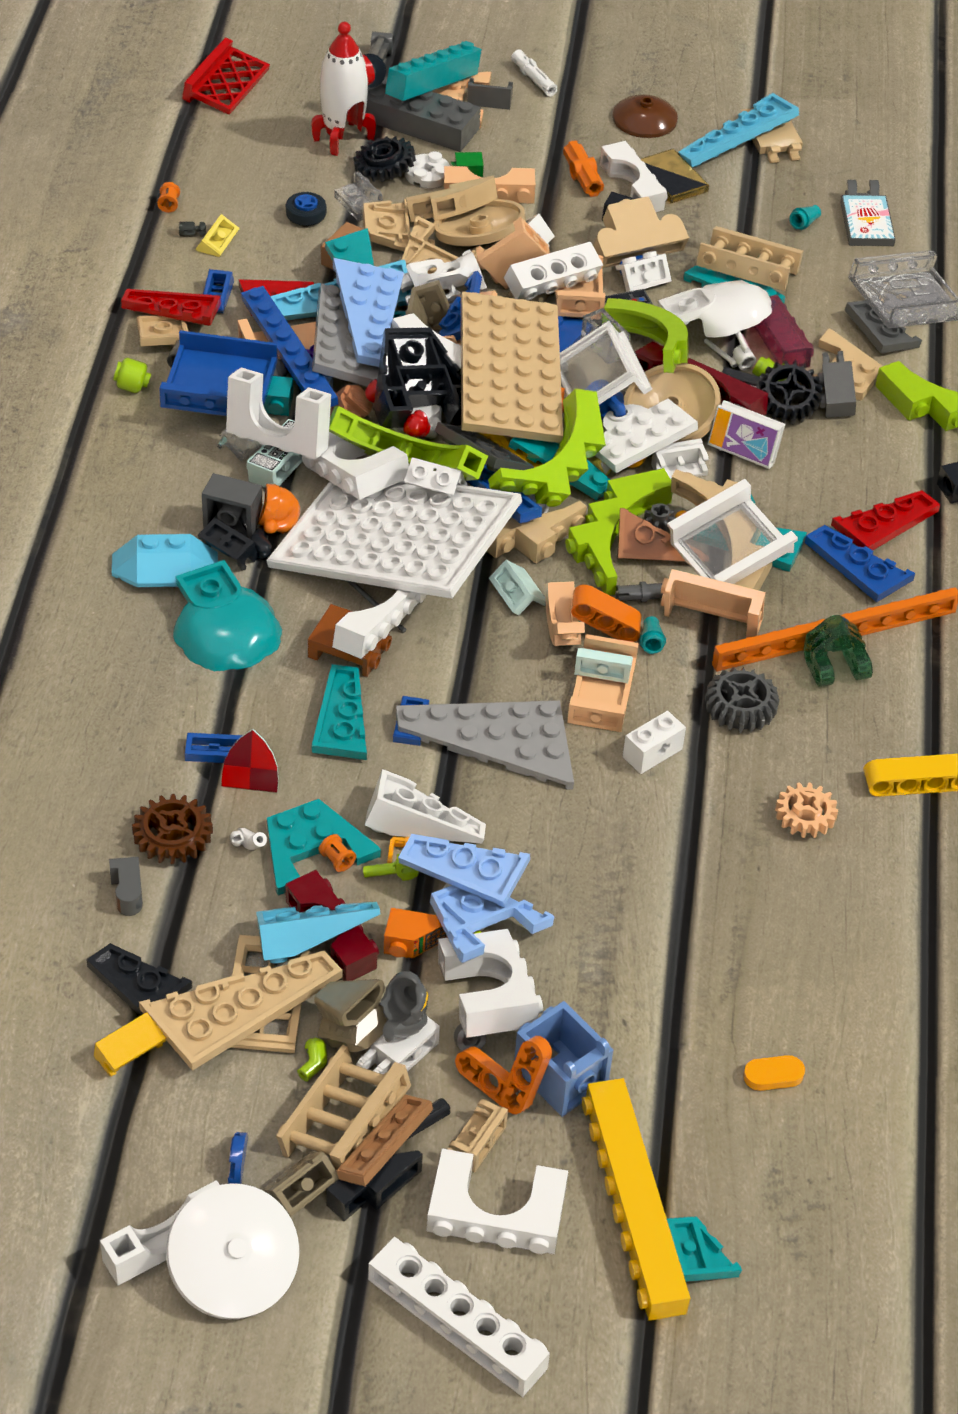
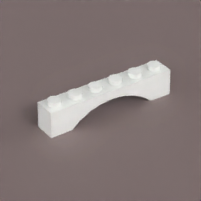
M395 589L396 593L378 606L362 611L348 612L335 626L332 647L362 659L369 651H373L377 643L382 638L385 639L389 631L394 626L397 627L407 614L410 615L414 607L424 601L427 594Z

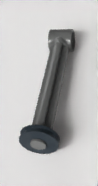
M372 31L370 50L368 54H364L372 63L375 72L374 82L368 85V88H375L385 78L386 65L384 59L386 55L393 54L394 33Z

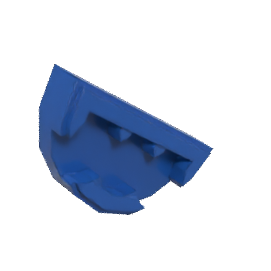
M236 1132L232 1138L228 1184H242L248 1142L247 1132Z

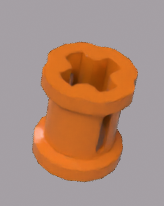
M166 182L160 187L161 196L158 198L157 205L160 210L170 213L174 212L178 207L177 198L180 195V188L173 182Z
M338 834L328 836L319 846V853L323 857L330 859L333 863V868L337 872L346 871L356 860L355 852L348 850L342 844V838Z

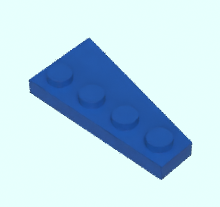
M826 525L806 535L805 544L875 602L882 600L914 580L915 573L911 570L903 571L896 567V562L888 558L884 561L873 555V550L852 544V539Z

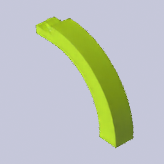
M608 298L604 306V324L610 321L617 331L644 335L664 346V373H674L677 364L688 362V330L678 316L661 307L644 302Z

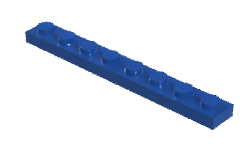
M261 286L241 292L243 303L268 341L277 343V354L301 391L303 392L309 387L331 394V407L338 405L337 395L323 374L312 371L313 359L265 287Z

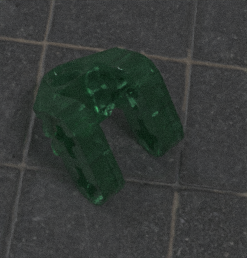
M840 615L828 617L806 634L804 657L818 687L833 685L835 681L834 669L827 655L828 651H842L855 680L869 679L873 674L872 662L865 649L866 644L858 632V627Z

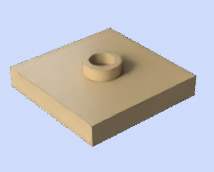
M158 315L137 317V328L141 346L174 345L179 340V331H188L187 322Z

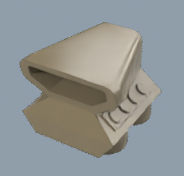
M379 979L329 982L314 998L315 1004L322 1015L317 1036L326 1039L332 1048L341 1047L346 1044L350 1052L368 1049L383 1035V1027L387 1022L383 1008L380 1005V1000L385 991L384 982Z

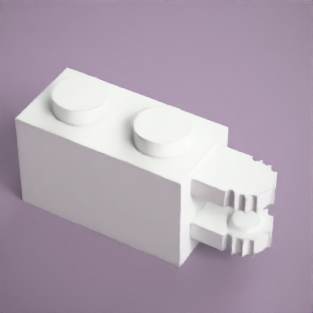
M427 1017V1024L417 1034L406 1038L394 1037V1040L391 1042H387L384 1035H382L361 1056L356 1066L369 1069L372 1065L376 1064L378 1067L373 1071L384 1074L389 1071L394 1062L405 1065L408 1072L439 1044L440 1026Z

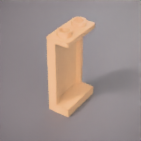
M598 255L599 258H600V260H601L602 263H603V256H602V255ZM602 268L598 273V277L593 281H582L573 287H562L555 291L558 316L604 317L605 293L603 292Z
M674 569L671 570L669 579L664 578L661 587V593L663 594L661 606L664 607V616L670 617L672 608L676 605L747 623L746 638L758 636L764 615L766 592Z
M587 634L585 635L583 648L633 657L628 683L577 675L573 696L569 703L567 723L622 732L637 660L638 643Z

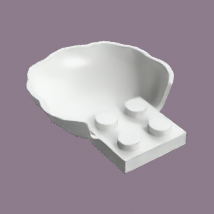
M743 280L709 284L702 288L691 289L658 300L661 308L678 316L685 325L692 320L701 319L706 337L717 338L733 335L759 324L772 313V308L770 307L772 302L767 291Z

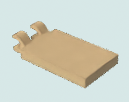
M751 108V109H741V112H742V111H747V112H749V111H751V110L754 109V108ZM791 120L752 139L759 154H766L770 163L779 162L777 153L788 152L791 161L800 160L798 151L802 150L803 142Z

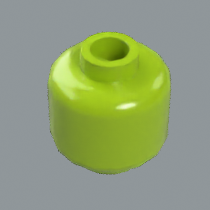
M124 358L122 362L118 361L113 380L116 381V386L119 389L139 393L142 387L147 388L151 374L147 373L146 363L131 358Z

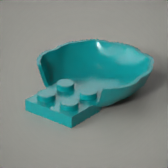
M225 560L175 576L176 585L188 603L184 606L175 623L173 638L191 662L214 672L244 669L256 665L266 656L278 650L281 643L282 627L275 618L273 608L252 589L242 587Z

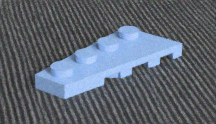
M411 834L398 859L399 863L505 907L530 861V854L522 852L519 855L506 853L504 849L499 848L488 850L477 848L475 844L464 843V845L449 843V840Z

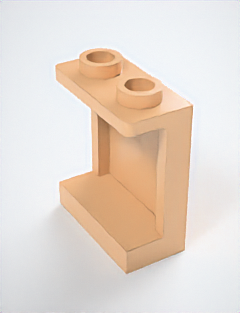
M522 217L513 222L515 231L486 251L481 246L476 248V261L482 270L486 269L496 284L500 283L505 289L509 288L504 276L510 265L550 254L548 244Z

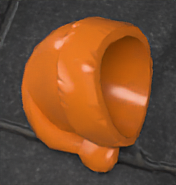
M266 484L264 505L258 524L264 526V531L268 534H273L276 531L282 534L289 532L298 522L300 516L299 502L292 492L286 488L279 487L276 484Z

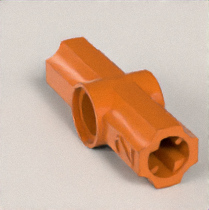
M577 140L569 141L563 147V154L569 163L572 179L578 180L584 192L589 194L590 197L598 196L604 190V183L597 173L595 158L588 157L583 146Z

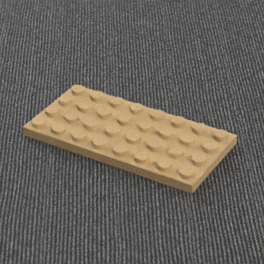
M462 291L461 430L555 443L562 441L563 417L558 305Z

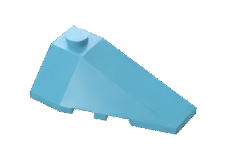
M378 903L340 904L332 911L328 907H322V905L312 906L311 909L300 913L296 911L295 907L258 911L256 916L264 961L270 960V963L285 962L288 960L287 957L296 956L380 915Z

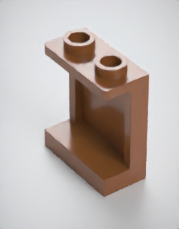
M330 604L308 638V658L318 661L322 653L325 652L361 665L362 676L368 677L371 670L377 669L383 651L387 652L389 650L392 636L388 634L385 639L382 638L377 643L375 649L369 651L362 659L333 648L336 624L348 612L353 611Z

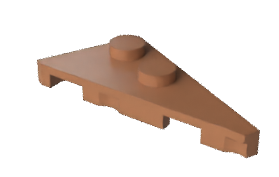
M620 508L617 559L686 562L672 546L671 536L668 532L630 513L627 509ZM689 546L703 563H709L707 555Z

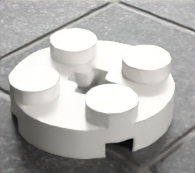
M435 151L429 154L415 155L414 167H408L409 172H405L407 181L413 185L414 182L420 183L421 188L429 189L442 186L444 183V166H450L442 158V154Z

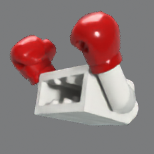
M377 379L371 381L365 390V397L372 403L375 400ZM437 405L413 407V412L407 418L404 427L392 429L422 440L426 438L434 439L438 434L435 432L437 423L441 422L442 407Z

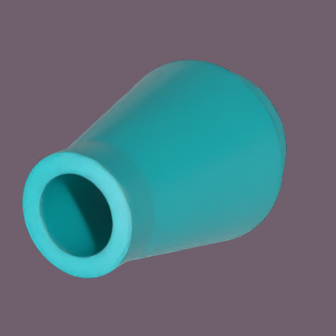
M817 205L795 208L789 217L790 224L795 229L804 230L821 216V209Z
M654 616L644 619L639 640L640 646L650 654L660 652L666 644V637L660 627L659 620Z

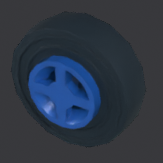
M312 192L293 194L288 198L285 205L287 218L291 222L303 226L320 223L324 220L327 213V206L323 197Z

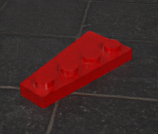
M126 289L121 299V306L124 309L211 326L221 305V297L219 295Z
M921 490L895 498L894 502L890 504L879 503L873 505V509L862 512L860 509L851 512V515L845 518L841 516L832 518L831 526L841 534L852 539V543L856 546L875 550L939 512L940 504Z

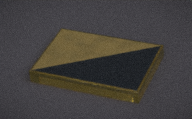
M675 149L641 158V161L655 175L661 186L666 189L667 200L670 204L709 191V184Z

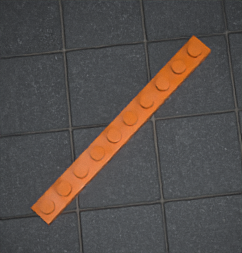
M956 587L939 590L901 601H894L889 604L869 607L840 616L715 646L712 665L716 672L956 613L958 590Z

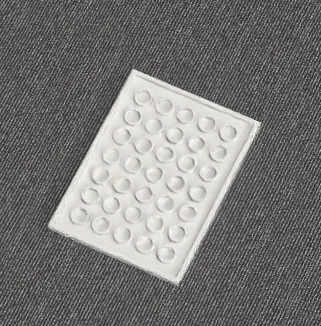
M403 480L359 500L332 482H329L269 556L267 564L269 568L452 599L521 504V494L457 484L454 496L408 484Z

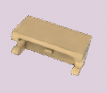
M484 1099L479 1101L477 1104L479 1107H476L472 1117L456 1140L449 1144L450 1148L447 1149L473 1154V1172L477 1171L507 1127L508 1109L501 1108Z

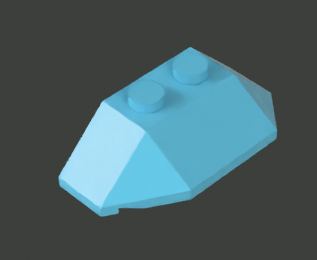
M191 534L136 535L112 554V577L120 578L124 582L136 587H178L175 576L218 562V552Z

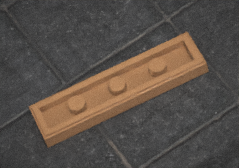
M404 1095L336 1170L338 1179L366 1186L432 1112V1102Z

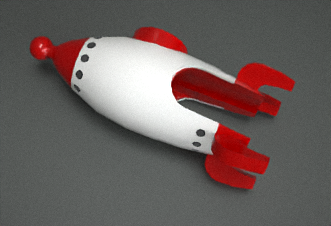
M345 21L338 25V32L340 34L330 45L322 62L320 95L323 115H316L311 121L314 142L320 141L321 130L326 128V132L330 136V154L334 156L339 154V140H343L346 120L348 125H356L359 131L362 130V127H365L368 140L374 139L376 130L375 117L370 113H365L368 85L372 84L375 79L374 68L370 60L361 53L355 40L348 34L350 33L351 26Z

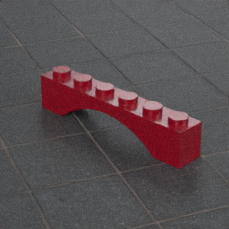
M652 341L634 351L644 372L653 367L663 365L664 346ZM688 358L687 364L702 368L714 378L719 387L721 402L725 400L763 416L766 415L767 392Z

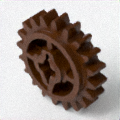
M172 794L169 800H165L161 795L158 803L150 799L149 808L141 806L140 814L134 815L135 823L132 824L134 844H139V852L147 851L148 859L157 855L159 863L168 858L171 865L174 864L176 858H180L183 863H186L187 855L197 858V850L205 852V843H211V834H213L211 814L206 813V806L198 807L197 799L188 803L187 795H183L180 800L176 799L175 794ZM188 822L195 827L193 831L188 829ZM152 827L157 829V836L150 831Z

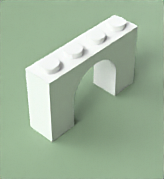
M239 368L228 377L226 432L235 434L239 438L258 441L262 445L278 447L285 452L301 454L308 459H317L328 449L331 394L308 387L296 397L294 427H283L275 423L264 409L262 402V373Z
M329 432L328 449L317 459H308L302 455L303 463L307 468L359 500L405 480L409 468L407 454L394 446L372 456L356 459L365 455V450Z
M508 929L475 933L474 935L485 944L484 954L463 963L458 959L448 938L438 939V963L445 981L474 976H488L505 983L491 990L459 994V1019L466 1038L519 1030L522 1025L527 1022L532 1023L539 1018L540 1013H543L541 996L535 994L533 977H528L526 961L524 958H520L517 940H512Z
M442 1149L428 1211L427 1232H433L442 1237L455 1236L466 1238L471 1242L484 1241L495 1243L504 1248H523L537 1254L555 1253L567 1185V1170L537 1165L532 1193L527 1204L512 1214L493 1215L479 1209L472 1202L468 1194L473 1154Z

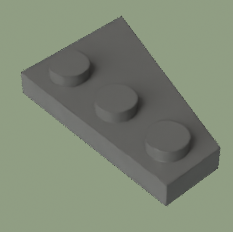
M869 301L847 302L845 307L846 313L880 353L920 347L922 340L919 337H910L905 333V327L901 324H892L887 320L888 316L880 314L881 310H878L876 306L871 307Z

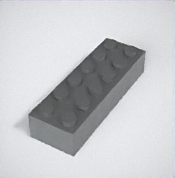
M387 77L375 88H368L365 113L372 114L378 126L458 152L464 149L480 129L481 107L470 102L457 100L432 91L402 101L385 94Z

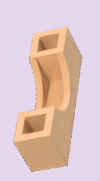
M444 166L443 190L448 189L451 184L483 177L473 174L467 167ZM512 168L506 175L495 178L497 199L510 200L517 203H534L535 168Z

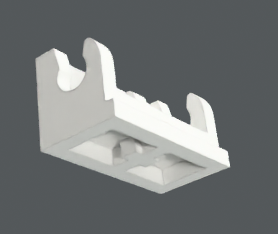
M700 438L672 443L653 453L651 465L654 470L664 468L671 480L676 469L700 477L708 474V468L704 461L709 460L702 444L703 441Z

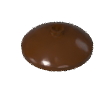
M641 94L629 96L618 102L613 109L612 118L614 124L621 131L640 138H656L664 136L675 129L678 114L675 108L666 100L653 95Z

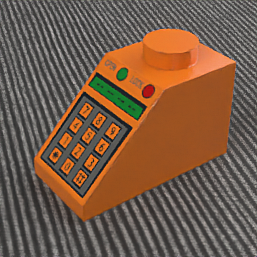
M391 908L384 934V954H390L395 957L415 958L437 946L438 939L448 937L437 915Z

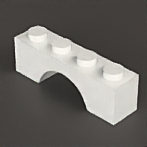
M626 141L602 146L600 166L610 178H622L633 183L631 188L632 198L649 197L655 212L663 211L665 200L667 199V191L657 181L655 175L649 171L645 163L636 155L635 150Z
M217 1180L189 1194L181 1208L166 1221L147 1229H135L129 1225L100 1240L102 1261L118 1286L167 1260V1238L177 1214L196 1195L211 1187L220 1185Z

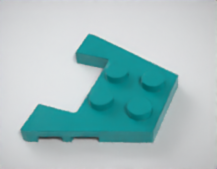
M320 799L267 817L269 844L278 896L286 893V883L300 877L293 863L320 854L318 850L320 844L332 834H338L342 838V844L348 850L355 852V863L357 866L381 857V849L378 845Z

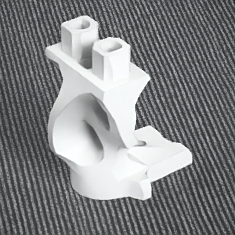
M467 250L461 257L451 262L444 263L441 259H431L409 263L406 265L408 273H405L403 276L401 291L403 293L413 287L439 280L443 289H449L446 298L448 302H451L456 297L461 296L460 292L455 289L456 287L464 285L473 272L478 271L481 276L482 273L473 252ZM433 267L437 268L434 273L428 274V270ZM482 276L480 292H486L488 289ZM408 295V296L405 297L406 302H407V305H408V298H410V295Z

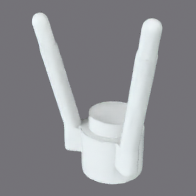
M740 331L735 333L740 345L733 350V357H730L708 339H704V343L727 360L732 368L738 366L741 370H748L756 363V357Z

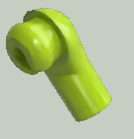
M310 1038L305 1043V1049H308L309 1060L297 1070V1073L306 1082L327 1064V1046L320 1038Z

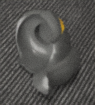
M402 971L396 974L387 985L384 996L380 1001L384 1016L387 1019L383 1027V1035L387 1042L393 1041L394 1037L406 1038L417 1034L427 1024L428 993L419 977L412 972Z

